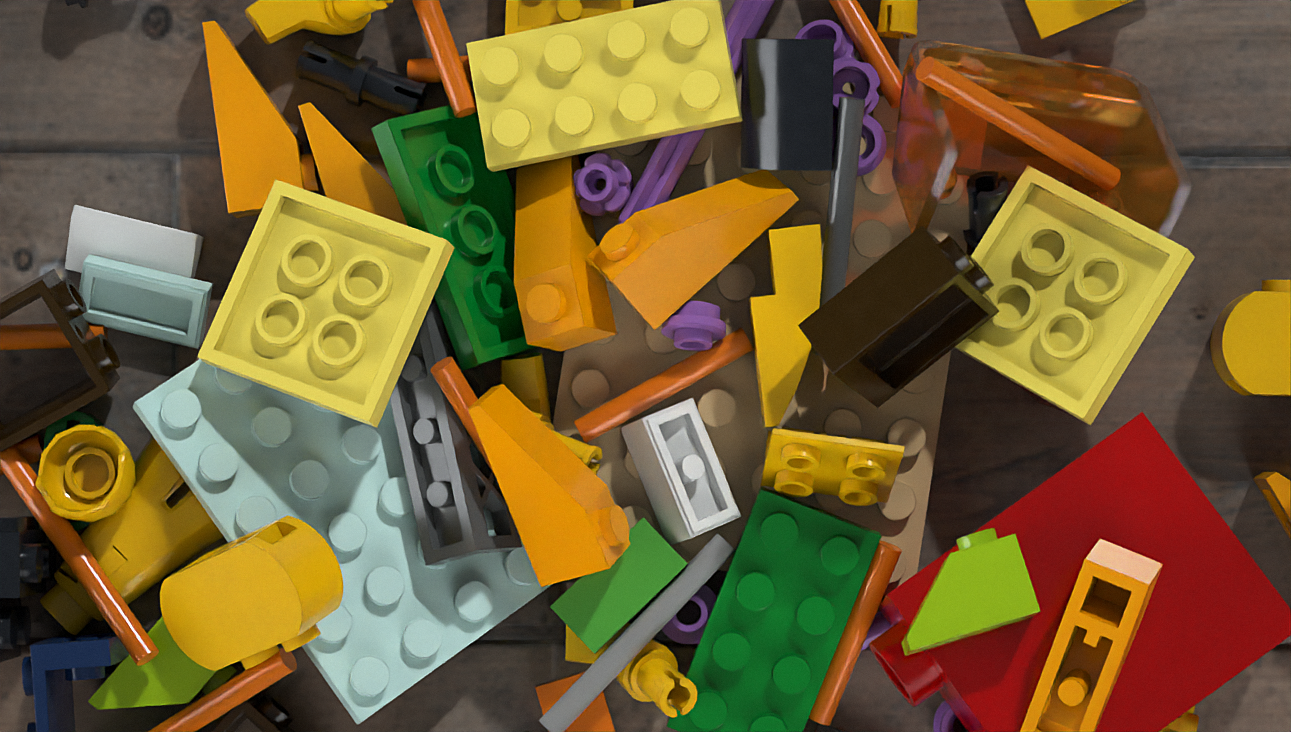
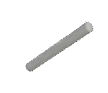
M717 533L543 715L539 722L549 732H564L732 556L735 549Z

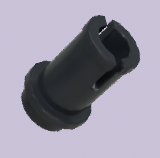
M995 171L977 172L967 180L969 229L963 230L965 241L969 243L973 251L1007 199L1008 180L1004 175L998 178V172Z

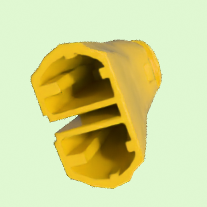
M153 436L134 462L136 481L131 497L115 514L91 522L80 535V538L127 605L181 564L223 537V534ZM63 561L60 568L54 573L57 583L40 599V602L69 633L76 636L93 618L100 622L105 618L69 566Z

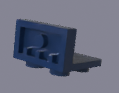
M114 632L55 636L30 645L31 656L24 657L22 662V683L25 695L34 696L35 722L28 723L27 732H76L72 681L103 678L105 674L113 673L116 669V663L123 661L129 655Z

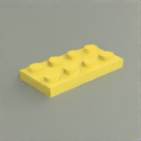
M671 0L466 43L487 168L492 172L743 121L721 0Z

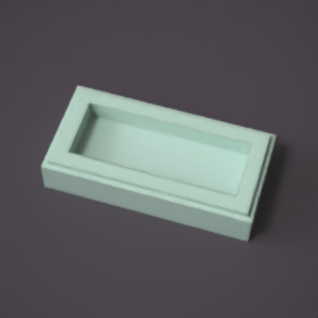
M89 254L83 261L79 292L87 308V312L82 315L87 323L104 325V327L198 349L204 338L213 283Z

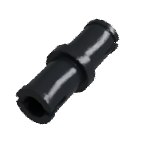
M311 39L303 47V52L308 53L307 58L302 55L299 56L295 70L296 78L305 79L346 95V101L350 104L360 107L365 102L399 116L418 113L420 110L417 109V105L424 106L428 93V84L424 82L419 83L377 67L378 61L374 58L363 55L359 60L317 44L316 41Z

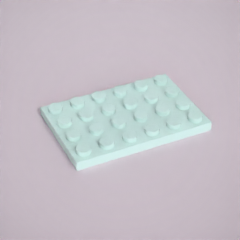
M199 359L134 402L133 409L228 543L280 518L291 516L302 520L314 528L331 547L342 573V601L338 609L316 623L321 634L304 644L302 648L357 725L551 586H540L522 540V547L511 551L480 553L440 565H425L390 399L376 428L211 366ZM470 444L473 463L480 469L478 452ZM484 506L483 511L489 536H496L491 512Z

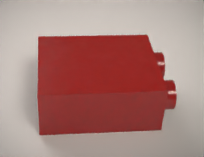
M1141 412L975 531L979 532L995 528L998 539L1016 534L1040 608L1038 614L1029 619L905 656L901 643L944 560L950 553L959 551L958 545H955L885 596L879 606V610L892 627L869 643V647L886 675L913 707L918 706L939 691L968 732H1020L1084 560L1099 539H1103L1160 562L1163 566L1095 732H1159L1290 637L1291 609L1145 414Z

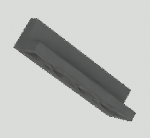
M435 298L431 301L390 397L426 566L440 565L474 554L507 552L522 547L520 535L495 475L430 372L431 367L438 361L446 357H453L478 399L488 391L482 365L462 371L453 345L445 336L441 313ZM470 444L478 452L480 469L473 463ZM484 506L491 512L496 536H489L483 511Z

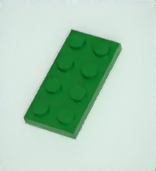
M451 105L388 119L371 128L407 225L446 239L455 247L434 297L462 371L537 347L528 345L526 342L514 286L516 198L506 171L492 172L487 168L478 111L466 117L456 118Z
M760 486L685 674V677L690 679L696 686L698 692L697 701L694 707L685 715H682L675 708L677 710V717L669 716L666 727L679 732H803L881 539V533Z

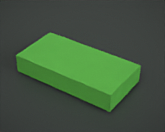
M644 517L629 530L631 545L610 569L581 576L550 606L594 654L688 565Z

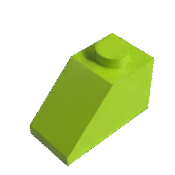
M990 528L956 540L959 551L950 553L944 560L901 643L905 656L1029 619L1040 612L1016 534L998 539L995 528Z
M162 616L147 633L158 648L159 653L151 661L141 666H137L132 657L128 655L88 702L97 710L189 704L198 699L203 693L206 695L231 680L237 670L233 666L228 665L213 671L194 662L175 643Z

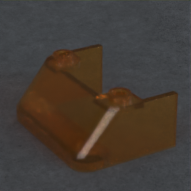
M923 40L912 46L903 70L892 164V176L911 234L922 225L928 229L939 200L946 199L952 194L957 183V174L971 176L981 171L998 172V178L1004 175L1008 182L1017 183L1025 168L1029 165L1156 233L1169 238L1192 189V185L1148 88L1139 79L1124 71L941 41ZM928 56L933 57L1117 167L1121 172L1118 184L1112 190L1105 191L927 86L916 78L918 65L924 58Z

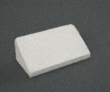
M74 205L70 222L65 269L82 273L83 261L91 254L194 279L204 237L170 227Z
M693 398L622 426L621 431L665 540L670 545L688 540L741 517Z

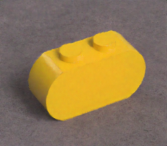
M1262 280L1261 291L1246 293L1231 301L1219 314L1214 324L1210 340V351L1214 367L1223 382L1241 396L1291 397V280Z
M285 516L205 553L197 560L164 579L160 590L161 613L175 643L197 664L216 671L241 661L243 667L247 670L278 653V644H281L287 653L319 636L321 632L316 623L340 606L343 596V578L337 558L326 540L314 528L302 520Z

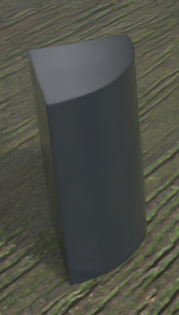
M742 38L741 114L743 121H741L740 168L832 171L833 39Z

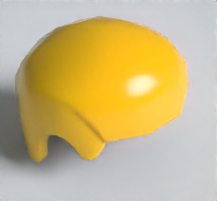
M80 424L56 434L41 453L36 487L51 508V512L66 519L91 523L115 514L131 497L136 481L135 463L130 449L115 432L104 426L97 427L95 425Z

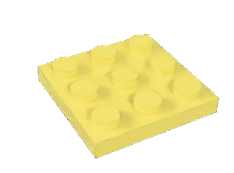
M1027 165L971 255L994 284L985 293L998 308L999 312L954 348L1091 425L1195 257L1189 249Z
M275 179L197 357L211 366L377 428L455 247L448 240Z

